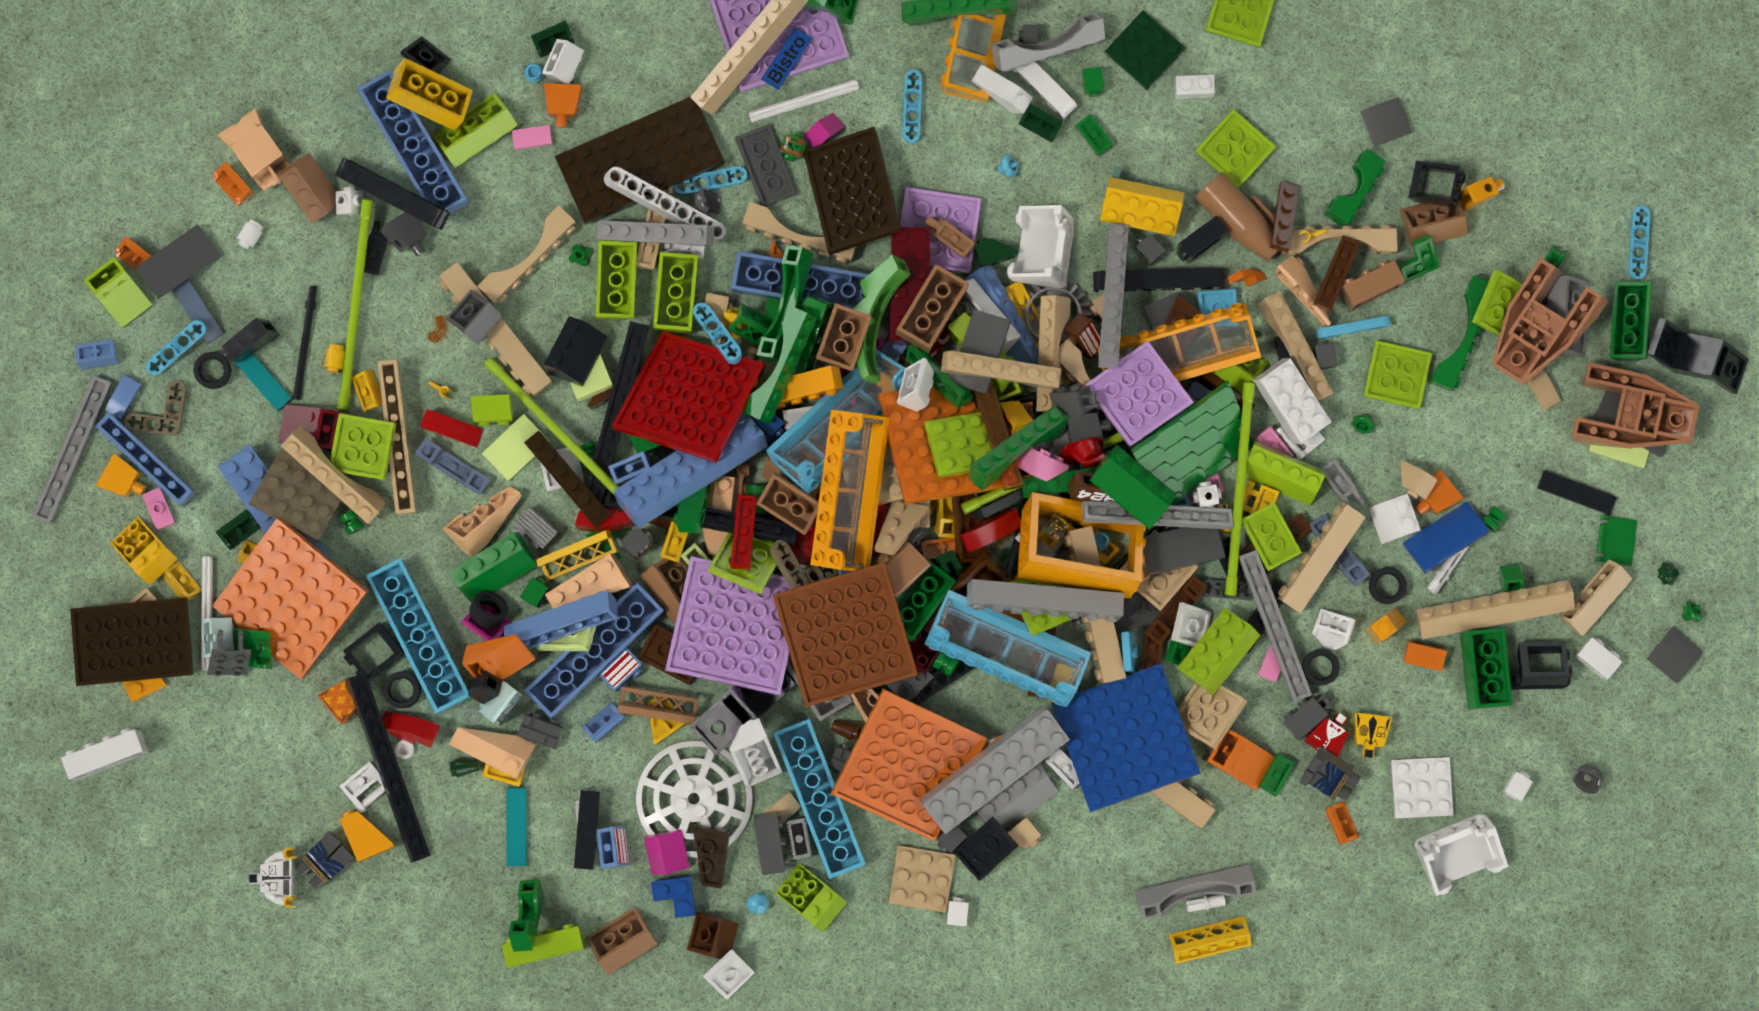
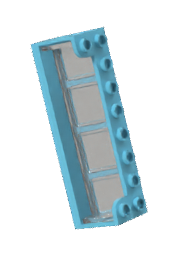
M876 350L877 367L881 380L877 384L863 380L860 376L858 365H856L853 371H850L842 379L844 390L837 391V394L833 396L824 395L766 450L772 463L798 487L809 494L822 482L831 410L882 416L878 394L899 391L905 367ZM863 427L858 432L846 431L845 449H858L862 441ZM843 454L842 463L850 454Z
M948 590L924 643L932 650L943 652L950 658L961 660L968 666L979 668L986 674L995 675L1004 682L1013 683L1020 689L1031 691L1038 697L1049 699L1056 705L1064 707L1068 706L1075 695L1091 656V652L1046 632L1032 637L1025 623L1001 612H993L992 609L988 608L973 610V607H967V597Z

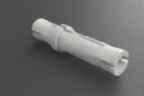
M1468 546L1447 559L1442 567L1436 570V575L1427 586V590L1435 595L1438 594L1445 581L1448 582L1450 579V574L1467 549H1469Z

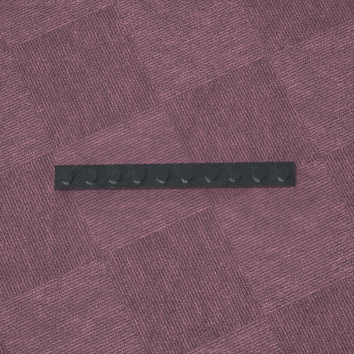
M633 321L629 323L593 459L609 477L611 472L608 466L614 463L621 432L614 430L612 424L635 383L650 327ZM590 471L586 487L603 504L607 487Z
M608 490L605 508L624 512L617 503L615 495ZM677 505L656 518L674 522V514L678 513ZM706 508L703 528L734 534L736 513ZM755 517L753 538L772 542L783 540L788 545H795L798 533L796 529L787 523Z
M366 672L347 678L346 682L410 862L412 863L431 856Z

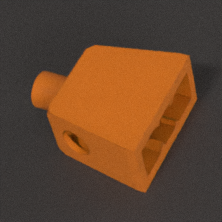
M544 83L549 117H556V128H567V118H576L582 93L581 85Z
M1441 470L1433 476L1437 479V482L1426 500L1421 498L1422 501L1414 506L1421 516L1429 509L1436 515L1463 499V496Z

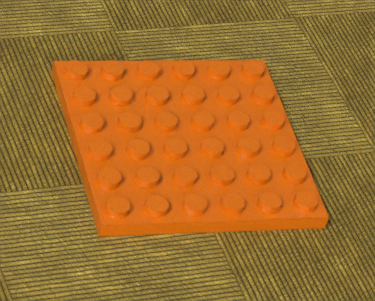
M932 386L929 392L930 400L928 405L916 412L897 404L899 391L878 394L882 416L890 418L887 437L904 505L1016 487L1017 480L1013 464L1001 474L997 481L983 491L969 480L970 473L938 478L924 423L930 420L978 413L979 411L974 399L960 409H957ZM986 430V433H987V436H988V440H989V444H990V447H991V450H992V449H994V447H993V444H992V442H991V440H990V437H989V435H988V432H987V430Z
M278 517L212 606L226 618H232V623L238 628L270 631L271 656L301 680L368 593V590L288 523Z
M883 688L831 794L935 842L941 828L919 799L978 755L987 737Z

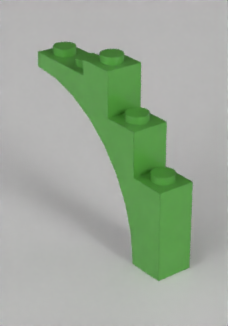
M894 255L887 258L860 282L865 298L852 308L872 316L856 364L860 370L861 378L874 384L881 380L877 367L876 341L882 316L893 294L911 275L905 260Z

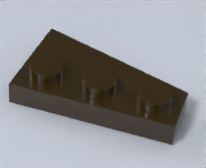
M692 824L691 829L695 840L694 845L699 861L698 866L702 886L721 889L723 887L730 831Z

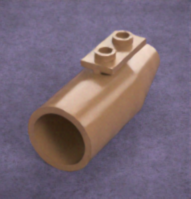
M1223 172L1216 176L1195 197L1213 218L1217 215L1228 230L1227 233L1242 246L1267 262L1279 252V250L1270 248L1274 214L1255 195L1249 200Z

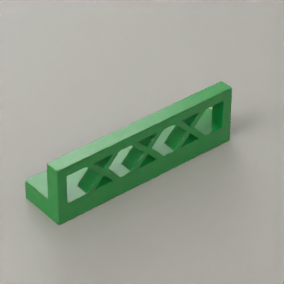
M742 303L738 307V315L729 326V330L759 346L761 338H755L752 333L761 332L765 334L773 320ZM742 322L748 326V329L741 330L736 326Z
M913 344L908 346L906 362L912 365L922 358L927 359L934 371L933 387L957 409H960L973 399L972 393L966 388L959 387L950 379V373L941 372V365L927 352L915 347Z

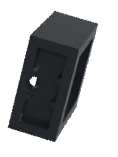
M1416 161L1408 198L1417 203L1457 208L1458 202L1462 199L1461 187L1466 180L1465 170L1458 165ZM1428 171L1455 174L1450 199L1422 196Z
M1216 215L1180 241L1176 248L1178 250L1176 253L1182 262L1190 263L1223 239L1228 230Z
M381 622L343 650L346 654L343 657L350 666L353 664L356 667L357 671L355 673L357 675L366 672L369 682L405 654ZM378 632L394 654L368 674L351 652Z
M1519 642L1517 662L1520 686L1567 685L1568 679L1572 677V667L1568 666L1570 650L1566 649V642ZM1560 653L1562 672H1530L1528 654Z

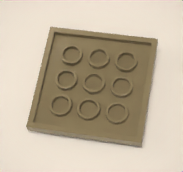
M281 448L251 498L249 505L275 520L278 517L281 518L298 533L317 543L341 500L286 450ZM343 473V474H344L346 477H348L349 479H351V480L354 479L353 477H351V476H349V475Z

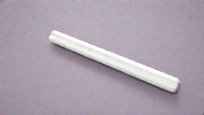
M854 79L750 111L749 117L751 122L762 120L859 89L857 80Z
M203 556L201 671H208L210 658H203V643L206 642V635H202V619L212 618L213 557Z

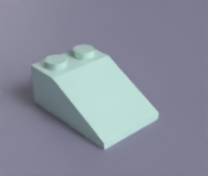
M501 681L498 696L485 704L480 703L479 707L481 709L479 712L493 723L500 725L522 694L505 681Z

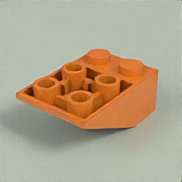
M514 634L467 645L462 664L474 678L487 671L503 681L534 661L535 656L518 635Z
M1229 729L1215 750L1212 749L1206 763L1257 791L1274 756Z

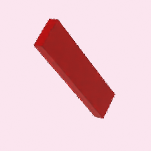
M738 494L730 569L750 570L757 496Z

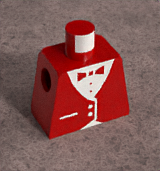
M1337 713L1332 721L1325 717L1303 742L1317 751L1322 747L1338 757L1348 735V732L1342 728L1347 718L1340 713Z

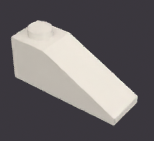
M980 65L972 79L973 83L1010 113H1024L1033 98L1021 87L984 65Z

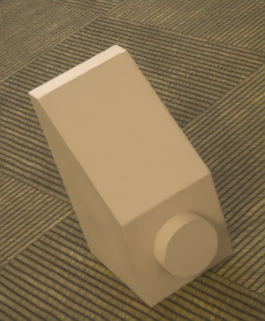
M1402 460V486L1408 490L1407 494L1417 499L1419 496L1426 500L1437 479L1426 471Z
M1027 817L1008 832L1019 845V848H1027L1028 846L1033 848L1040 842L1038 838L1041 834Z

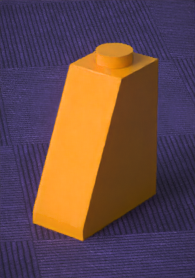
M1395 607L1365 630L1377 645L1399 630L1407 621L1397 607Z
M353 809L343 813L344 817L340 819V822L358 862L396 847L395 843L361 812H354Z

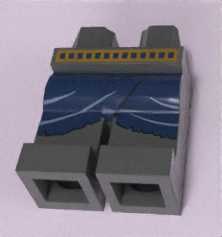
M1320 747L1306 768L1300 783L1304 786L1309 784L1319 789L1323 794L1330 796L1329 798L1335 800L1338 796L1347 801L1353 789L1347 787L1345 783L1355 788L1361 776L1352 771L1354 768L1352 764H1347L1342 759Z
M328 831L301 858L302 862L297 866L296 870L302 876H305L312 870L316 875L309 881V884L316 890L323 884L327 885L356 858Z

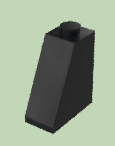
M255 318L221 347L225 351L223 353L230 362L240 363L276 339L280 334L269 320Z

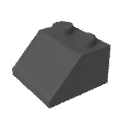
M470 290L446 319L469 339L479 344L503 315L488 301Z

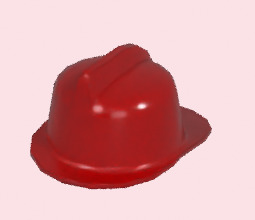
M1091 437L1069 443L1061 450L1060 457L1067 464L1080 463L1084 467H1093L1102 461L1105 456L1102 450L1103 440L1100 437Z

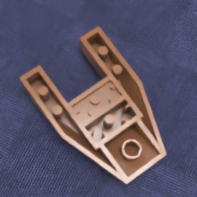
M1539 258L1508 305L1491 364L1522 385L1571 347L1598 318L1608 303L1606 298L1586 287L1566 319L1542 305V301L1562 273V271L1542 258Z
M1588 362L1583 386L1621 394L1615 425L1576 417L1571 441L1588 445L1628 449L1692 443L1699 404L1646 374Z

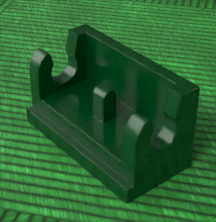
M566 20L531 35L540 58L551 53L557 39L575 43Z
M1029 104L1020 119L1019 125L1052 143L1063 121Z
M246 509L215 532L225 546L232 550L261 529L250 511Z
M953 549L935 557L934 564L953 579H956L961 574L962 566Z

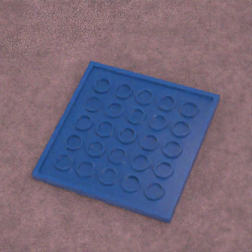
M1161 664L1127 675L1124 679L1107 682L1076 693L1067 707L1051 703L1059 726L1070 739L1066 742V746L1090 813L1201 774Z

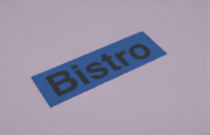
M794 28L761 80L779 90L813 38Z

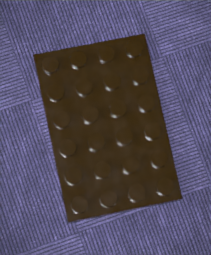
M875 127L805 150L804 158L827 251L830 255L902 231Z
M188 598L70 609L76 686L194 675Z

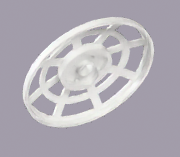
M703 741L680 742L659 752L645 767L639 779L636 793L638 816L647 834H655L649 824L657 820L668 831H676L677 829L671 826L664 818L675 812L682 819L679 830L682 829L683 837L694 840L693 834L686 833L689 822H701L702 826L711 827L708 817L715 810L724 813L725 816L714 828L722 829L731 816L742 820L733 835L729 837L728 846L731 845L743 832L750 818L753 799L751 786L747 788L745 785L747 799L744 813L734 809L735 794L733 784L743 780L740 772L729 778L722 768L712 762L714 753L709 748L704 759L688 758L680 760L676 752L677 749L691 746L708 748ZM723 749L720 753L736 766L731 753ZM669 753L673 764L661 774L658 781L647 778L649 771L655 763ZM701 764L702 766L698 775L687 776L683 765ZM709 767L715 770L723 778V781L713 785L707 780L706 775ZM676 769L680 780L675 786L663 784L666 777ZM644 785L654 788L653 803L656 812L646 818L642 807V790ZM725 788L728 789L729 794L728 806L717 803V792ZM660 791L671 794V805L662 810L659 804ZM697 793L700 800L697 804L689 802L690 794ZM687 851V856L698 857L697 851Z

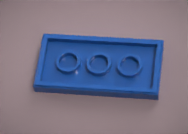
M1465 502L1404 541L1403 546L1425 574L1488 534L1489 529L1469 503Z

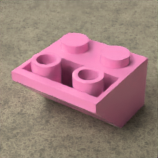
M1038 446L1027 450L1012 463L1014 466L1044 481L1054 478L1069 468L1068 465L1063 463V458L1055 454L1051 457V452L1043 448L1039 451Z

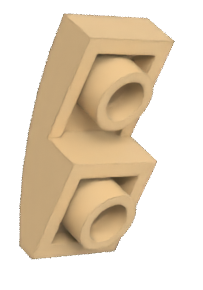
M1543 369L1527 382L1530 391L1535 393L1542 410H1547L1561 401Z
M786 792L777 802L767 807L762 813L777 811V817L781 816L783 823L801 806L790 792Z

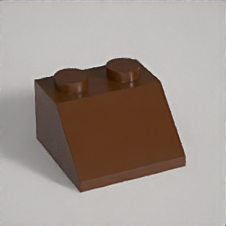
M697 912L687 950L722 959L733 948L739 923Z

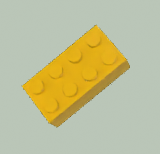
M403 58L395 68L386 99L455 131L464 121L473 90L411 60Z
M1109 177L1100 221L1128 224L1129 227L1175 236L1183 205L1184 192Z

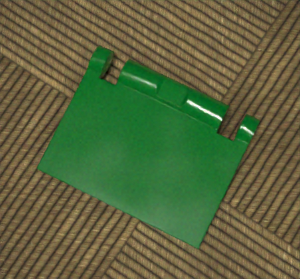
M1601 515L1600 520L1608 521V525L1600 524L1596 553L1604 554V558L1596 557L1595 561L1606 563L1608 560H1611L1619 565L1632 566L1637 521Z

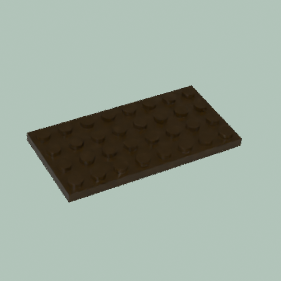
M690 97L555 156L585 225L636 203L634 200L605 184L604 175L613 167L622 168L664 191L671 186L680 184L725 164L701 108ZM611 173V179L613 181H618L617 175ZM628 182V188L632 191L635 190V186ZM644 192L645 198L651 196L649 192Z

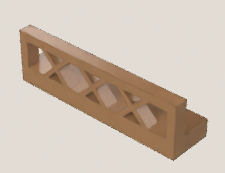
M622 686L617 712L693 724L697 717L699 698ZM625 692H633L638 699L634 702L624 701ZM647 695H653L657 702L652 706L647 705L643 698ZM666 698H671L676 705L671 709L666 708L662 701ZM685 701L694 702L693 712L685 711L681 704Z

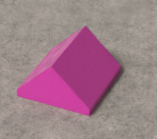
M480 604V607L488 614L498 615L497 611L491 606ZM469 613L461 623L488 641L503 637L504 626L512 623V621L505 617L500 626L486 628L476 623Z
M682 829L644 836L652 875H667L690 868Z

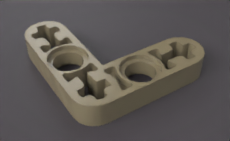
M179 380L172 381L169 384L164 417L130 413L125 417V426L129 430L166 436L177 435L182 425L187 392L185 384ZM177 384L182 388V391H179L177 396L181 398V401L171 399V396L175 398L176 393L172 389ZM171 404H179L180 410L178 413L173 414L170 412ZM135 417L137 421L143 422L144 429H141L142 425L135 424L132 427L129 420ZM154 419L158 422V426L156 429L150 430L148 422ZM161 420H164V425H171V422H173L177 428L170 432L168 428L162 427Z
M777 540L770 547V553L790 589L831 578L838 573V569L813 566L803 571L791 548L783 540ZM786 562H789V563L792 564V566H793V570H792V571H791V570H788V569L786 568V566H785V563H786ZM825 569H830V570H831V572L828 571V572H826V573L823 574V571H824ZM811 572L817 575V581L810 578Z

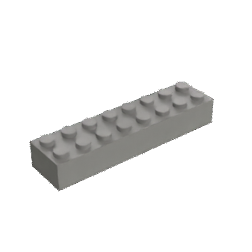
M1042 705L923 795L919 800L944 834H946L1070 739L1047 708Z

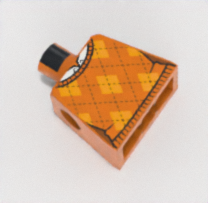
M346 680L318 695L341 725H344L356 712Z

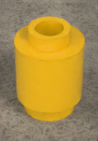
M329 344L324 361V367L327 368V372L338 373L339 370H343L344 346Z

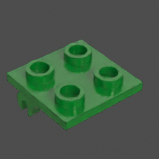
M234 628V651H237L238 630L243 631V649H251L248 667L272 669L270 631Z

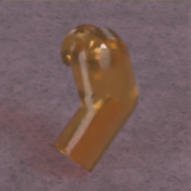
M443 315L434 317L436 328L432 333L428 334L430 342L438 343L447 332Z

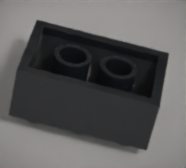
M569 316L544 363L547 372L551 376L583 387L608 337L587 322Z

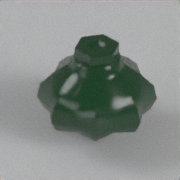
M1663 562L1660 568H1658V578L1663 585H1673L1679 575V571L1674 567L1673 563Z

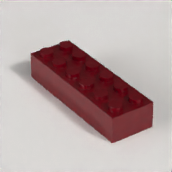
M901 227V232L890 235V256L894 255L905 260L911 275L899 286L889 301V345H911L910 342L896 335V330L930 274V228Z

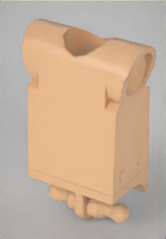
M256 108L244 115L238 124L229 126L216 135L233 150L262 190L266 191L270 186L282 183L277 173L288 167L290 163L265 130Z

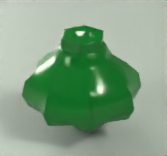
M1367 413L1356 415L1351 422L1355 431L1360 432L1362 435L1372 433V429L1375 427L1372 418Z
M1690 600L1686 601L1683 605L1682 619L1686 622L1690 620L1694 622L1701 621L1704 616L1700 609L1701 606L1699 604L1696 605V603Z

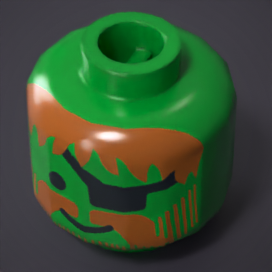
M790 132V134L784 136L779 149L784 155V159L794 162L795 159L803 157L807 147V142L804 140L805 137L803 135Z

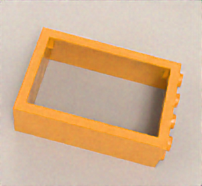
M1032 492L1021 510L1018 578L1075 589L1124 593V598L1130 599L1133 593L1137 592L1139 584L1143 583L1144 580L1142 566L1145 562L1143 549L1146 544V538H1143V533L1146 530V526L1083 522L1082 502ZM1056 514L1068 523L1129 534L1127 571L1036 555L1038 517L1051 519Z

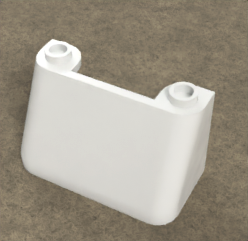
M1062 205L1019 206V211L1016 214V223L1022 229L1017 262H1012L1007 269L1008 277L1014 282L1064 288L1074 234L1073 217Z
M1484 814L1474 815L1420 837L1414 842L1417 854L1436 896L1447 894L1452 888L1451 882L1484 868L1493 873H1498L1508 867L1496 827Z

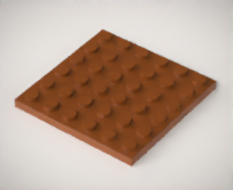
M885 562L773 594L806 707L918 675Z

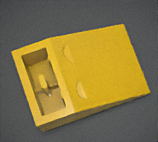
M139 517L135 518L110 542L135 573L149 585L158 579L178 559Z

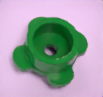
M574 245L569 261L585 266L590 250Z

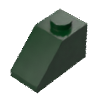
M984 238L977 241V245H974L981 268L1018 257L1019 254L1016 249L994 239L988 240Z

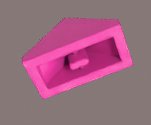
M832 113L818 120L804 137L814 147L828 142L842 131L845 126Z

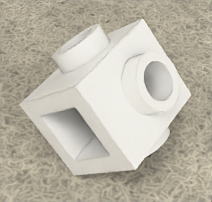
M344 187L343 191H337L336 215H360L363 191H355V187Z
M1211 481L1199 483V486L1194 489L1195 492H1192L1193 501L1199 507L1215 508L1214 505L1219 504V499H1221L1220 488H1217L1216 484H1211ZM1210 492L1211 498L1207 500L1205 494Z

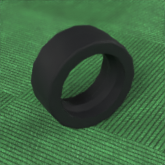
M217 352L202 354L197 358L193 367L194 377L198 383L208 389H218L226 385L232 372L228 360ZM212 359L221 362L224 369L222 377L214 382L205 380L201 373L203 364Z
M1384 567L1377 570L1369 580L1370 594L1375 601L1381 604L1395 603L1406 592L1407 582L1405 576L1393 567ZM1382 575H1392L1398 580L1399 589L1394 596L1384 597L1377 591L1376 583Z
M482 591L474 597L469 612L472 619L479 625L486 628H496L504 621L509 607L503 597L497 593ZM480 604L490 605L497 611L498 615L488 614L480 607Z
M1316 649L1308 653L1304 658L1302 670L1306 680L1311 684L1324 686L1336 679L1339 674L1340 665L1334 653L1326 649ZM1324 656L1330 660L1332 671L1328 677L1319 679L1311 674L1309 665L1313 658Z
M404 671L391 674L385 680L383 686V695L386 701L400 709L413 706L419 700L421 694V685L418 679ZM398 679H407L413 686V694L406 701H397L392 697L391 686Z

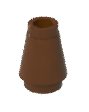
M834 720L831 731L850 741H857L861 732V726L854 722Z

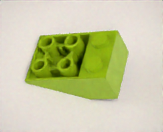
M112 257L83 279L121 328L125 327L153 305L115 257Z
M798 863L775 892L776 895L822 933L847 904L842 897L800 863Z

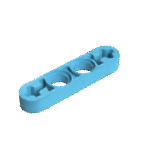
M915 69L909 70L906 73L904 87L903 139L909 144L916 143L920 138L922 75ZM912 74L919 78V80L915 81V87H919V90L915 88L907 89V86L911 87V80L908 77H911ZM909 93H916L918 100L910 102L907 99ZM908 112H916L918 115L917 119L909 121L907 119ZM906 124H918V127L914 126L913 130L917 136H914L912 140L909 139V136H906V133L910 132V126L906 127Z
M741 166L706 172L691 178L693 179L695 190H691V186L685 188V191H681V189H677V186H680V184L675 185L674 190L681 196L695 194L700 189H703L696 186V181L699 178H704L707 181L706 186L703 188H711V190L740 185L746 181L747 172ZM738 170H740V173H744L741 176V180L733 177L731 178L732 182L728 183L726 172H730V176L735 175ZM716 175H724L725 182L717 184L714 181ZM684 181V185L690 184V181Z
M1645 206L1636 207L1631 217L1628 275L1633 280L1642 279L1647 272L1650 211ZM1640 210H1643V214H1646L1642 218V224L1646 223V226L1635 225V223H1639L1640 217L1636 216V213H1639ZM1642 229L1645 233L1644 238L1638 239L1635 236V230ZM1635 248L1643 250L1641 258L1634 256L1633 250ZM1638 261H1643V263L1639 264V270L1642 273L1636 276V273L1632 272V270L1636 268Z
M706 303L696 304L693 308V314L705 333L728 363H739L742 359L740 347ZM700 310L705 311L707 316L706 319L701 313L699 314ZM710 323L718 324L715 330L707 329ZM725 336L728 338V341L725 344H719L718 339ZM730 347L737 356H730L728 348Z
M1382 316L1317 329L1316 332L1318 340L1338 337L1344 333L1349 335L1359 333L1365 329L1370 331L1391 326L1390 316Z
M195 319L148 360L146 363L148 373L158 375L205 334L207 330L206 323L201 319ZM194 324L197 326L200 324L202 325V332H195L193 334L195 339H193L189 333L195 328ZM186 336L189 339L188 345H180L178 338ZM171 348L175 353L174 357L170 359L165 357L164 350ZM160 355L161 359L167 362V364L161 362L158 366L159 370L156 368L152 370L151 362L156 363L160 359L158 357Z

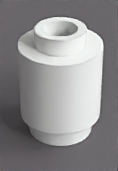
M253 220L245 223L237 236L238 244L245 249L253 248L262 235L263 227Z

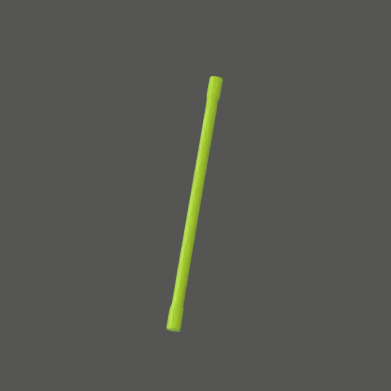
M362 199L361 219L338 410L349 411L350 387L368 234L373 209L372 200Z
M490 357L484 365L614 494V490L619 488V486L505 372L504 368L493 357Z
M1243 383V404L1233 506L1234 526L1231 529L1228 574L1225 585V595L1236 596L1237 571L1255 383Z
M1119 432L1103 439L1102 450L1124 441ZM1027 474L1020 478L1032 477L1033 475ZM1016 479V487L992 490L962 503L961 508L966 515L989 502L1022 488L1021 479Z

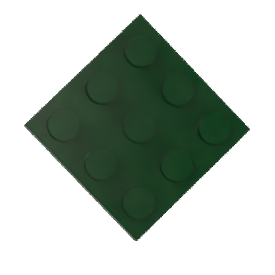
M1142 10L1104 53L1147 90L1183 52L1185 47Z

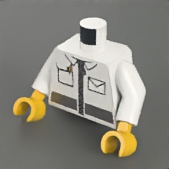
M296 847L286 848L283 851L274 853L265 860L264 864L260 865V873L249 874L250 885L260 884V892H263L267 899L287 908H296V906L292 905V900L297 899V897H294V859L297 856L292 855V850L296 849Z

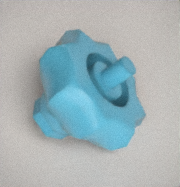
M1006 154L1003 156L1001 164L997 167L998 172L1014 178L1018 172V162L1014 160L1013 156Z
M756 892L754 895L749 896L746 906L749 908L750 913L760 915L767 911L770 900L765 893L760 894Z

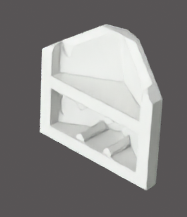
M1320 609L1312 634L1325 648L1335 651L1348 645L1356 620Z

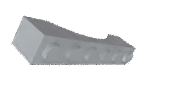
M1095 12L1077 17L1072 25L1063 33L1053 39L1037 44H1023L1010 39L993 43L991 47L994 65L1001 71H1010L1014 67L1027 66L1030 62L1042 61L1053 55H1062L1066 51L1078 50L1088 44H1097L1105 39L1103 18Z
M598 220L597 240L713 247L714 227L708 225Z
M1248 864L1135 890L1142 920L1162 916L1175 904L1195 896L1219 894L1241 898L1256 894V887L1250 865Z

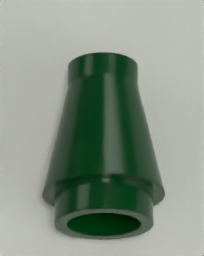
M454 759V761L449 762L451 777L456 776V778L479 771L477 760Z

